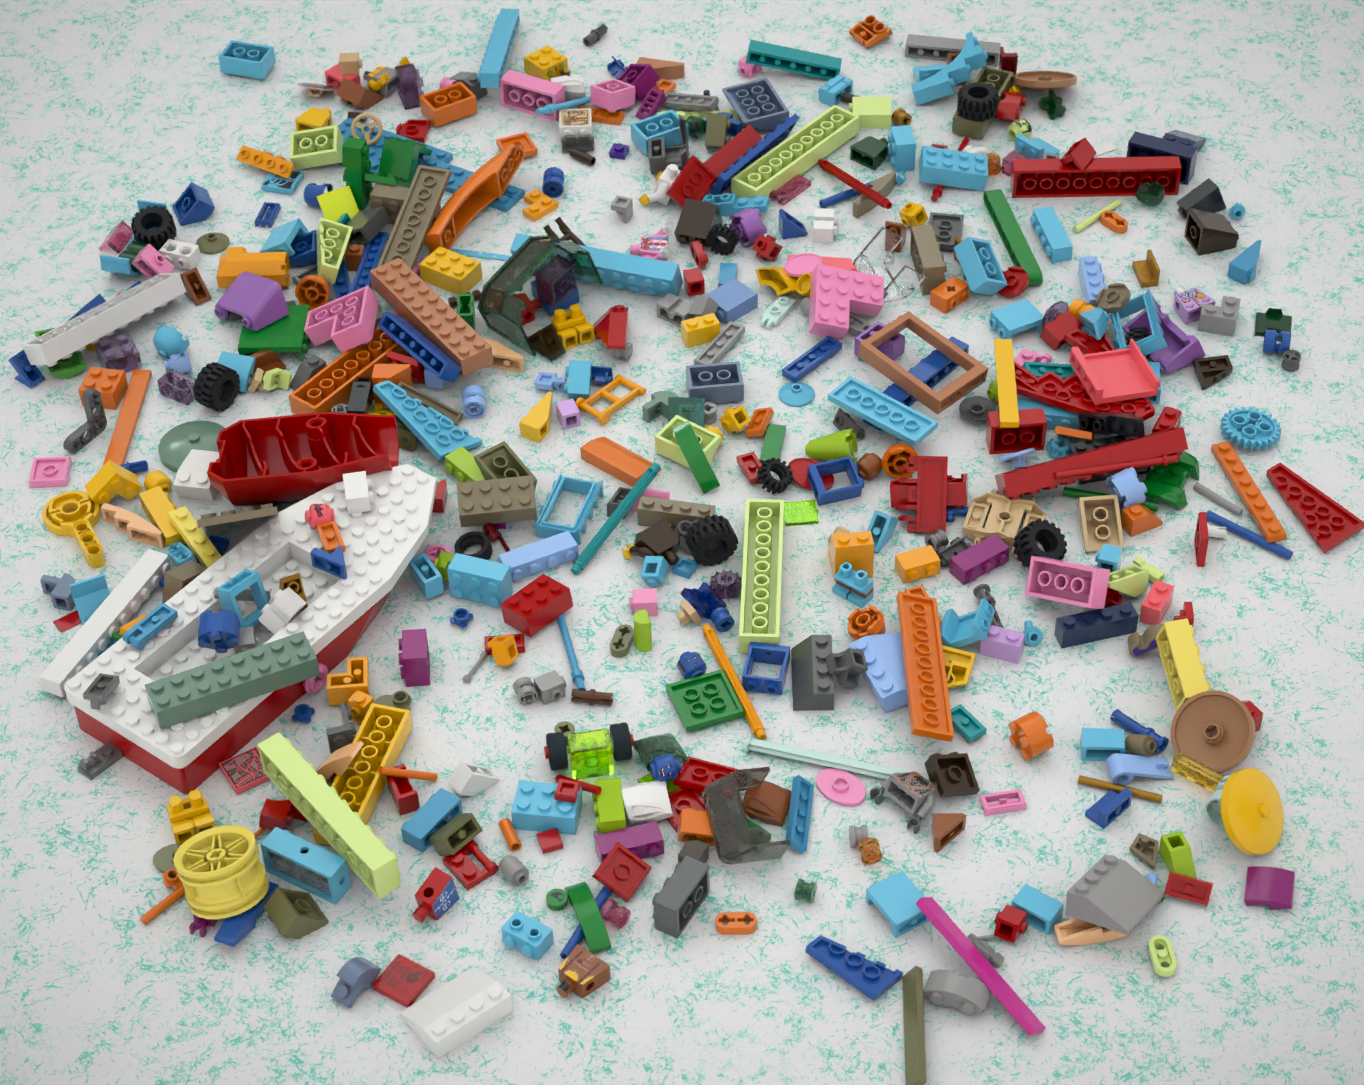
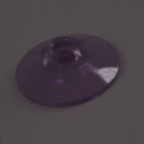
M1058 301L1048 308L1042 320V327L1047 322L1051 323L1054 321L1058 314H1064L1068 311V304L1064 301Z

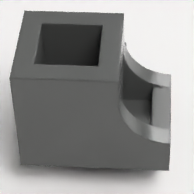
M848 648L841 653H830L826 656L829 674L837 676L840 686L850 689L859 686L860 675L868 670L864 652Z

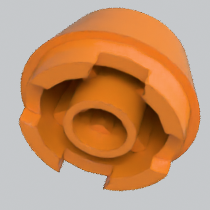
M900 443L890 446L882 457L884 472L897 480L899 478H910L915 471L902 472L899 471V467H918V464H909V456H918L916 451L910 446Z
M868 605L869 608L863 610L857 608L850 614L847 629L851 638L858 640L868 635L885 634L884 615L876 607Z

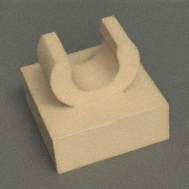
M256 369L247 391L254 393L258 388L260 391L265 392L262 377L264 370Z
M686 599L680 603L683 610L679 611L676 616L683 626L688 625L690 621L695 625L702 622L697 611Z

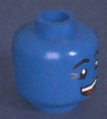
M672 754L654 757L652 763L649 764L653 780L656 779L660 782L676 780L678 772L682 771L680 760L675 759Z

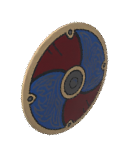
M297 84L300 87L308 88L309 96L321 98L324 91L335 90V88L323 84ZM312 89L320 90V92L316 94Z

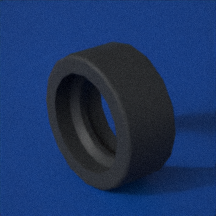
M480 531L465 533L458 538L454 545L455 553L489 560L493 553L488 536ZM472 545H484L477 553L464 554V551Z

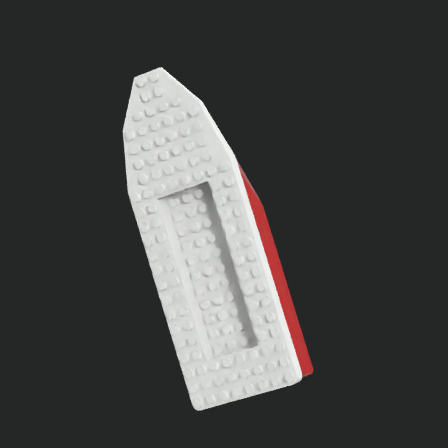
M409 464L392 467V471H382L366 476L367 479L371 478L372 490H368L373 492L374 503H370L371 511L348 514L344 482L341 481L280 511L277 515H273L164 603L175 609L178 617L146 642L142 650H137L133 647V644L124 642L122 637L67 681L64 686L68 701L74 705L80 729L103 744L109 742L122 751L125 758L179 792L189 794L190 791L195 790L220 768L219 763L232 758L306 693L302 685L304 681L160 729L148 702L145 684L235 654L234 647L228 649L226 653H217L214 649L198 646L199 616L209 610H212V613H219V610H224L220 599L214 598L213 590L245 569L256 571L260 575L265 591L270 592L271 598L269 603L271 605L274 601L272 597L279 591L280 579L299 573L308 607L298 613L275 635L262 623L255 625L256 646L258 647L304 631L318 663L325 665L329 673L348 657L383 607L392 588L427 537L437 486L436 478ZM311 504H328L331 509H334V521H336L346 552H343L347 572L345 580L312 566L310 552L314 548L324 551L317 529H312L309 526V522H305V511L309 510ZM236 600L243 619L257 610L256 603L253 601ZM100 673L119 676L120 684L108 696L105 704H100V710L91 709L90 700L84 699L83 693Z

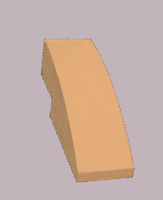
M1076 918L1053 925L1060 945H1089L1128 936V934H1122Z

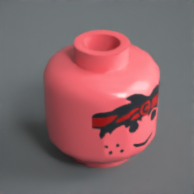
M311 504L309 510L305 511V522H309V526L312 529H317L316 525L334 521V509H331L328 504Z

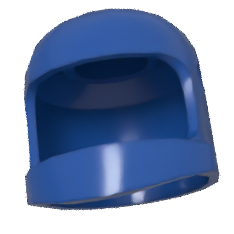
M316 183L308 184L303 193L305 203L309 206L320 207L317 196L324 194L326 187L328 192L333 191V186L329 183H324L323 185H317Z

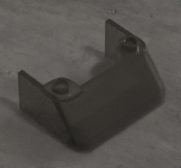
M769 767L736 770L708 784L702 793L719 859L725 864L781 859L791 845L790 840L770 842L768 834L763 829L749 828L739 791L760 786L770 772Z

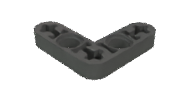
M91 387L87 388L82 395L87 422L70 434L63 444V448L72 454L77 453L101 434L107 425L101 394Z

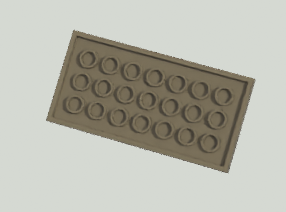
M273 503L260 505L261 509L254 510L253 506L241 508L240 513H236L235 510L221 512V516H217L216 513L201 515V519L197 520L198 528L277 515L278 508L277 506L273 507Z

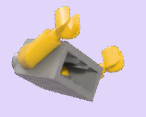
M402 58L399 61L400 64L395 68L379 66L372 72L365 71L363 79L368 81V88L385 96L390 95L403 84L402 71L410 65L408 58Z

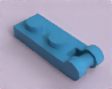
M164 603L160 604L126 631L123 635V641L133 644V647L137 650H142L146 642L178 617L177 611Z

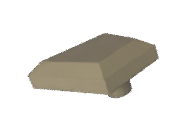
M1139 833L1130 846V851L1152 869H1155L1159 841Z

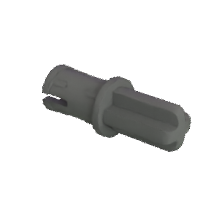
M602 24L597 29L591 30V33L583 38V43L586 46H591L596 40L599 41L601 36L607 32L608 27Z

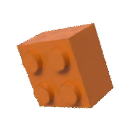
M90 367L79 388L82 406H84L82 395L87 388L91 387L100 392L104 409L117 410L128 388L125 371Z

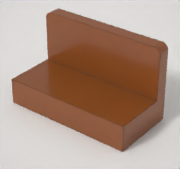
M273 350L259 351L250 355V357L256 358L253 374L257 368L264 370L262 377H264L267 371L275 368L286 370V365L280 360L279 353H274Z

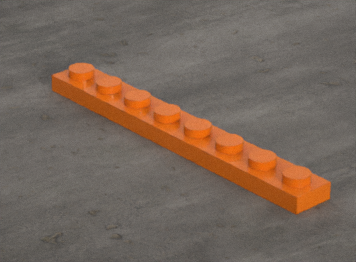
M1229 442L1212 444V453L1266 541L1271 543L1286 540V531Z

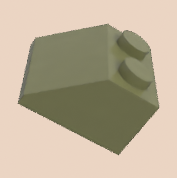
M277 887L263 907L268 913L269 919L279 929V934L285 938L300 939L326 926L329 922L311 895L306 892Z

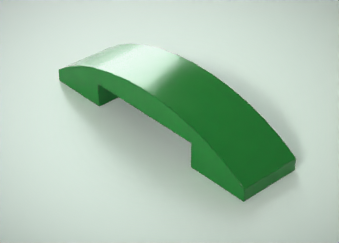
M689 420L672 428L703 494L719 487L720 483L705 456Z
M582 882L565 887V892L580 923L589 951L594 954L612 948L602 916L587 883Z

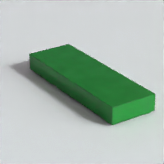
M768 424L759 459L762 465L769 458L770 460L774 457L776 460L780 458L786 425Z

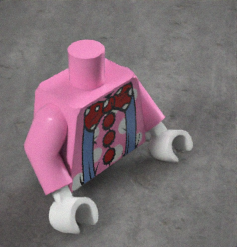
M666 220L663 223L665 229H661L655 235L641 237L640 245H630V255H640L641 257L668 261L672 250L669 247L667 232L672 233L674 231L672 221Z

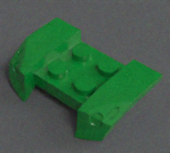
M1183 451V454L1178 456L1179 461L1176 463H1169L1167 466H1151L1145 480H1141L1147 488V492L1144 493L1146 497L1165 501L1176 509H1181L1188 505L1183 487L1189 475L1199 481L1200 471L1197 458L1186 451Z

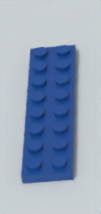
M796 114L786 117L782 125L778 124L772 133L769 132L764 137L763 141L759 140L754 149L750 148L744 157L740 156L737 159L735 165L732 163L725 173L721 172L716 178L718 181L710 188L712 190L710 194L720 195L731 186L732 177L785 140L800 117Z

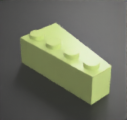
M320 217L316 232L318 275L328 283L335 284L353 227Z

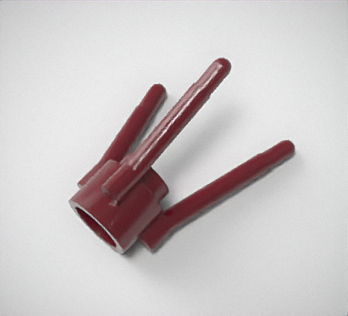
M489 522L482 527L483 533L488 536L490 542H495L499 539L506 552L511 551L501 532L498 531L496 524Z

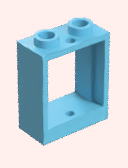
M245 569L216 589L223 609L234 612L239 616L240 628L254 627L261 623L258 620L262 615L260 611L269 603L258 572ZM250 587L257 610L243 619L235 596Z

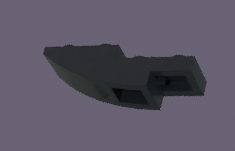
M1120 412L1078 413L1079 427L1082 431L1101 435L1118 434L1138 438L1145 436L1144 420L1142 417H1135V414Z

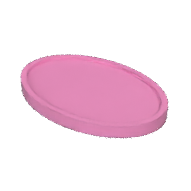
M798 254L786 261L784 271L792 277H800L804 273L812 274L816 265L822 264V259L816 254Z
M830 768L820 771L816 777V785L820 793L836 804L855 806L865 800L866 790L863 783L847 771Z

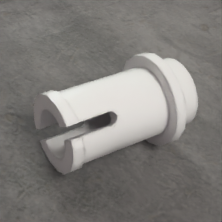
M1207 523L1209 537L1225 539L1226 527L1212 526Z

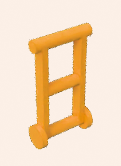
M617 374L615 380L587 399L578 398L575 403L579 411L583 410L598 418L599 424L606 425L612 413L638 395H644L646 389ZM620 384H623L632 389V391L621 399L609 393ZM602 397L614 403L602 412L590 406Z

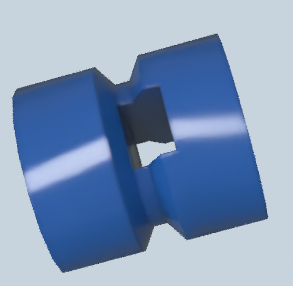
M550 167L543 174L542 191L550 198L559 197L564 189V173L560 168Z
M1266 329L1263 352L1273 353L1277 351L1278 354H1283L1286 350H1289L1291 332L1281 331L1277 333L1276 330Z

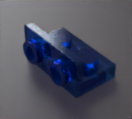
M705 582L701 584L699 589L684 588L680 593L702 618L710 619V615L715 609L719 607L726 608L727 606Z

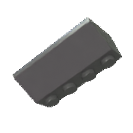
M810 635L791 649L793 711L834 710V677L829 674L826 656L832 653V635Z

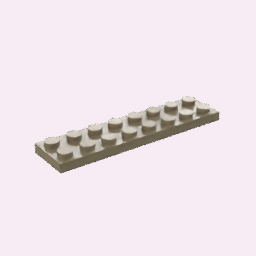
M424 165L418 166L378 266L400 258L412 270L414 269L426 239L425 236L430 229L450 179L451 171L449 169Z

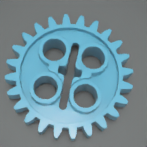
M1243 406L1241 410L1235 407L1234 411L1229 410L1228 413H1225L1220 429H1222L1221 434H1225V439H1230L1229 443L1235 442L1236 447L1242 445L1243 449L1249 447L1250 451L1253 448H1256L1258 451H1260L1261 447L1264 450H1267V447L1273 448V444L1277 445L1280 439L1282 428H1279L1280 423H1276V418L1271 419L1272 414L1266 415V411L1259 412V408L1252 410L1251 407L1245 409Z

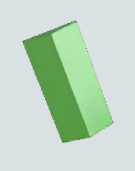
M55 328L35 331V336L37 338ZM75 351L71 353V357L61 358L56 365L48 367L51 376L70 379L85 370L86 364L81 352Z

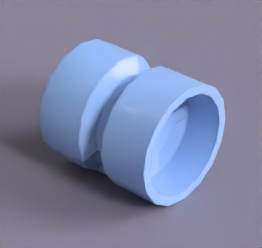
M470 385L462 391V413L467 418L478 419L485 414V391L480 386Z

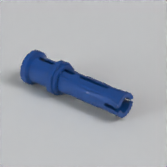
M1119 709L1113 711L1111 714L1113 717H1110L1111 721L1132 734L1154 737L1156 742L1155 752L1157 754H1161L1166 749L1169 743L1167 737H1161L1155 733L1153 728L1142 726Z

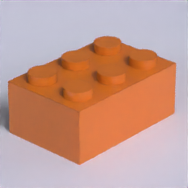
M462 82L419 96L421 113L435 127L478 112L476 96Z

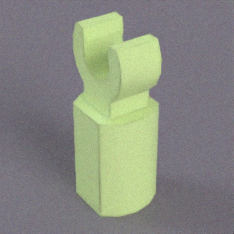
M1136 557L1133 560L1135 565L1149 570V581L1152 583L1155 580L1163 582L1165 578L1164 572L1151 564H1146L1141 557Z

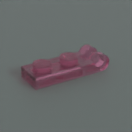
M798 174L776 191L772 190L769 198L773 201H778L781 205H785L810 187L811 180Z

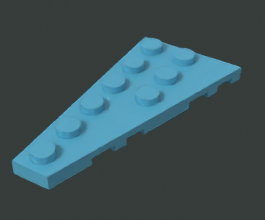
M387 380L374 385L373 391L438 461L445 459L444 456L461 446L466 450H470L481 445L482 439L479 437L475 439L468 434L469 431L465 428L460 429L453 425L452 420L432 407L427 408L423 406L421 400L417 398L412 399L406 395L405 390L391 381Z

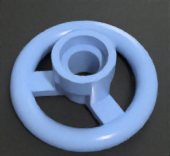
M1030 448L1000 457L999 461L1012 460L1013 469L1028 465L1025 456L1035 453V449Z

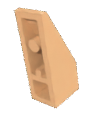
M484 339L492 347L493 364L486 367L525 372V362L522 355L496 340Z

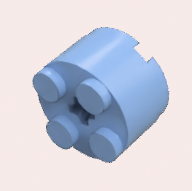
M1133 467L1126 468L1106 479L1107 488L1111 487L1112 490L1109 494L1118 495L1119 510L1145 502L1146 497L1144 493L1147 492V488L1143 482H1139Z

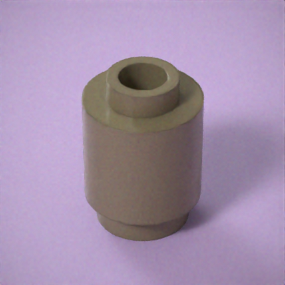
M1132 734L1125 739V750L1133 755L1151 756L1156 750V742L1152 736Z

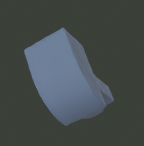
M64 573L62 578L43 575L40 579L44 594L51 595L54 608L72 612L75 603L69 585L75 583L74 578Z
M355 957L350 959L337 973L336 976L340 979L331 997L344 1006L352 1008L361 989L372 988V984L376 981L381 968L366 958Z

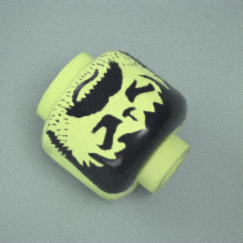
M1019 119L1011 123L1008 128V136L1011 140L1015 141L1016 136L1019 134L1029 138L1032 134L1031 124L1025 119Z

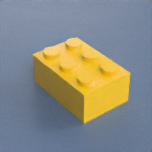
M440 246L419 264L421 279L424 282L457 295L467 293L482 279L480 261Z

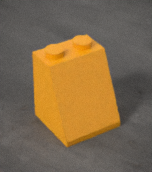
M871 531L833 534L828 551L833 576L839 571V567L844 562L852 564L853 570H863L868 573V578H873L874 541Z

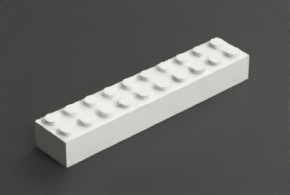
M160 273L22 345L30 365H38L39 367L44 365L48 367L54 366L61 358H69L72 356L71 353L82 351L86 348V345L99 342V338L110 336L114 333V330L127 327V323L140 320V316L151 314L155 308L168 305V301L181 298V294L185 293L186 289L179 273Z

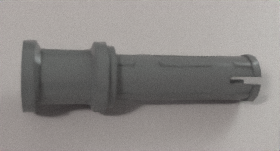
M978 585L973 590L974 596L979 601L978 606L980 600L985 598L995 610L991 625L1003 628L995 609L996 601L990 594L991 589L989 585Z

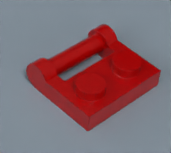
M473 839L453 856L443 858L444 866L467 891L493 876L499 870V866L494 861L491 862ZM472 853L485 868L480 870L468 855Z

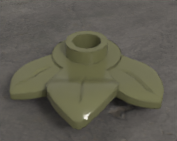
M396 691L393 695H383L374 701L375 704L411 711L409 706L411 704V697L405 691Z

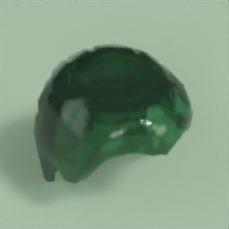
M1156 181L1151 184L1143 182L1137 190L1136 198L1142 204L1154 207L1163 201L1165 189Z

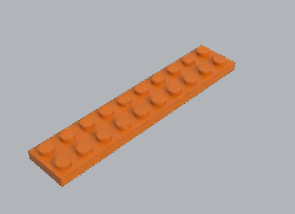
M898 591L896 600L911 734L952 742L954 732L936 598Z

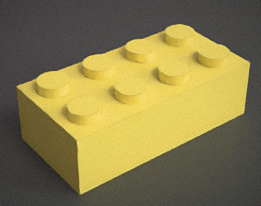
M1188 619L1164 622L1155 637L1176 712L1190 697L1201 692L1211 691L1210 684L1206 682L1204 676V664L1199 659V646L1194 642V629L1192 625H1189Z

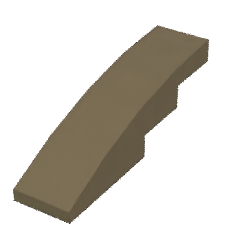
M892 171L869 183V187L886 198L896 186V172ZM861 194V198L853 202V216L858 219L878 204Z

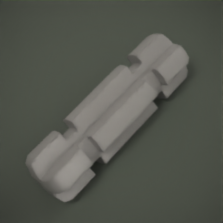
M971 933L967 936L987 961H991L993 966L999 968L1003 964L1004 956L998 952L995 953L992 947L982 940L979 941L978 937Z

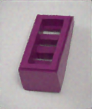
M652 87L635 116L642 120L654 116L666 101L664 92Z

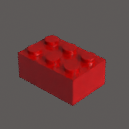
M1043 408L1018 410V428H1001L999 411L988 412L986 444L989 455L1015 453L1034 448L1035 451L1044 450L1047 421Z
M542 574L501 603L500 606L504 622L531 637L558 618L559 615L572 608L573 602L570 588Z

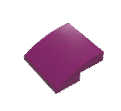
M1248 867L1244 897L1246 906L1268 904L1270 910L1291 909L1293 906L1295 873L1276 867Z

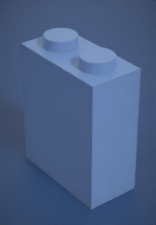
M735 278L704 295L711 297L719 304L715 316L726 325L730 321L734 322L758 307V293Z

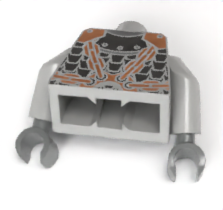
M915 771L907 773L896 772L887 778L880 788H872L870 790L871 799L874 798L875 804H880L883 802V793H885L911 815H916V817H911L907 821V829L911 825H916L914 828V834L920 831V821L927 817L934 806L936 783L930 782V779H925Z

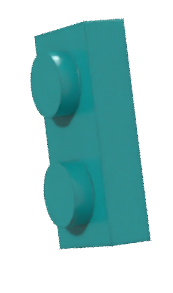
M961 704L951 709L953 727L969 743L986 735L987 729Z

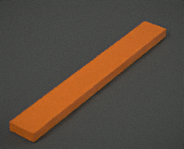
M133 369L103 466L108 460L118 465L125 463L152 376L151 370Z

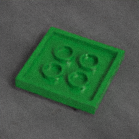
M723 669L666 685V692L686 733L744 717V710Z

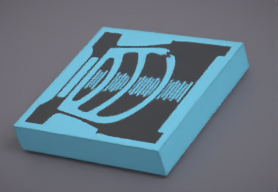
M293 170L289 179L269 173L261 188L263 191L292 195L304 178V172Z

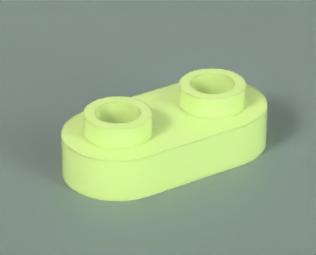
M1153 936L1148 944V952L1153 969L1160 976H1171L1175 973L1177 966L1172 944L1165 936Z

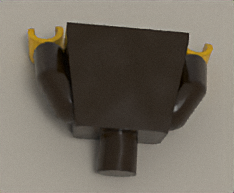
M663 519L636 534L634 546L628 544L627 549H622L625 559H630L633 556L645 558V556H663L673 566L679 561L676 553L680 544V532L677 528L671 527L666 519Z

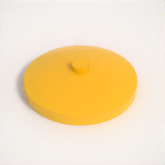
M1254 768L1235 771L1226 780L1221 794L1220 805L1224 828L1232 843L1243 853L1248 855L1267 854L1276 847L1283 831L1284 813L1280 795L1274 783L1262 771Z

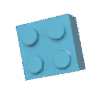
M910 125L890 127V133H888L890 147H888L887 154L890 157L891 166H894L895 172H901V170L915 171L916 142Z

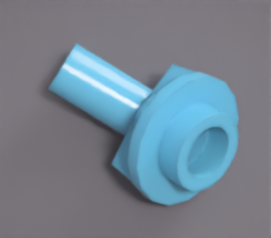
M1236 203L1229 209V216L1232 219L1237 220L1245 215L1246 211L1243 204Z
M1027 620L1024 622L1025 631H1023L1025 643L1029 646H1036L1042 640V632L1039 628L1032 625V621Z

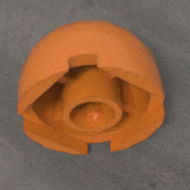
M308 275L297 284L295 296L300 305H309L310 310H313L328 302L331 289L328 282L321 276Z

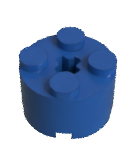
M212 610L203 612L199 616L198 646L214 649L217 653H226L228 649L237 646L240 636L239 616L228 610H219V613H212Z

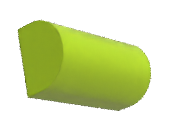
M646 609L639 610L633 615L634 643L638 651L647 652L652 649L651 621Z

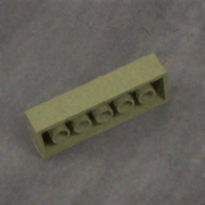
M985 66L982 67L974 82H983L994 86L998 90L999 105L1000 100L1005 98L1003 96L1004 92H1008L1013 86L1014 72ZM956 111L953 116L952 133L975 139H983L995 116L985 121H970L960 116L959 112Z

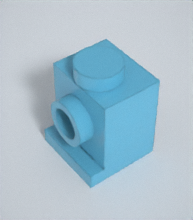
M645 556L640 577L646 585L657 587L658 584H664L666 572L670 565L663 556Z

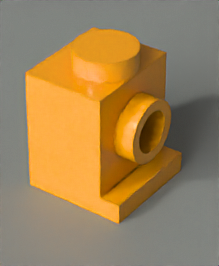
M514 635L495 636L487 643L488 647H492V656L495 659L496 665L508 667L519 657Z
M357 690L348 699L352 716L351 721L359 725L362 724L371 703H375L374 697Z

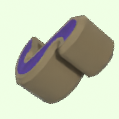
M1163 624L1151 625L1146 628L1143 635H1139V632L1132 633L1127 639L1130 655L1139 658L1157 649L1155 637Z

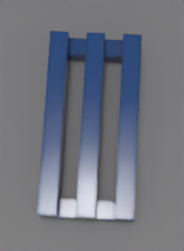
M264 202L255 220V226L259 227L261 224L262 227L268 225V228H271L281 209L280 204Z

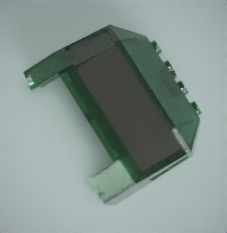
M548 235L530 236L484 284L477 307L490 330L532 356H535L536 352L521 325L523 320L521 313L522 310L526 309V304L513 296L515 291L521 292L523 290L522 286L531 276H535L538 273L537 270L549 260H554L581 277L585 276L599 285L603 284L589 251L571 241Z

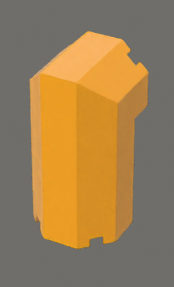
M229 247L224 254L220 255L216 276L218 288L228 289L237 276L245 271L278 282L281 288L289 287L290 261L287 252L248 253L244 247Z

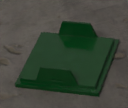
M1268 308L1266 313L1256 312L1254 336L1264 337L1266 329L1276 330L1277 333L1281 331L1291 332L1292 316L1283 315L1282 309Z

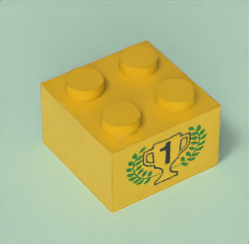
M548 45L524 57L525 73L551 81V78L561 76V70L568 72L567 57Z

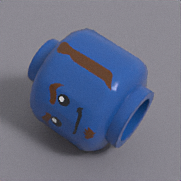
M684 652L680 655V659L677 662V668L684 679L703 675L707 669L705 662L697 652Z

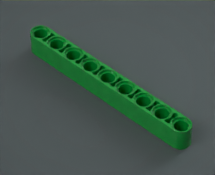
M1001 189L984 191L985 206L1014 266L1021 267L1026 271L1029 276L1028 286L1041 285L1043 283L1041 269Z

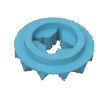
M1057 436L1056 439L1050 438V441L1047 442L1046 450L1055 458L1068 456L1069 444L1074 442H1072V439H1066L1065 436L1063 438Z

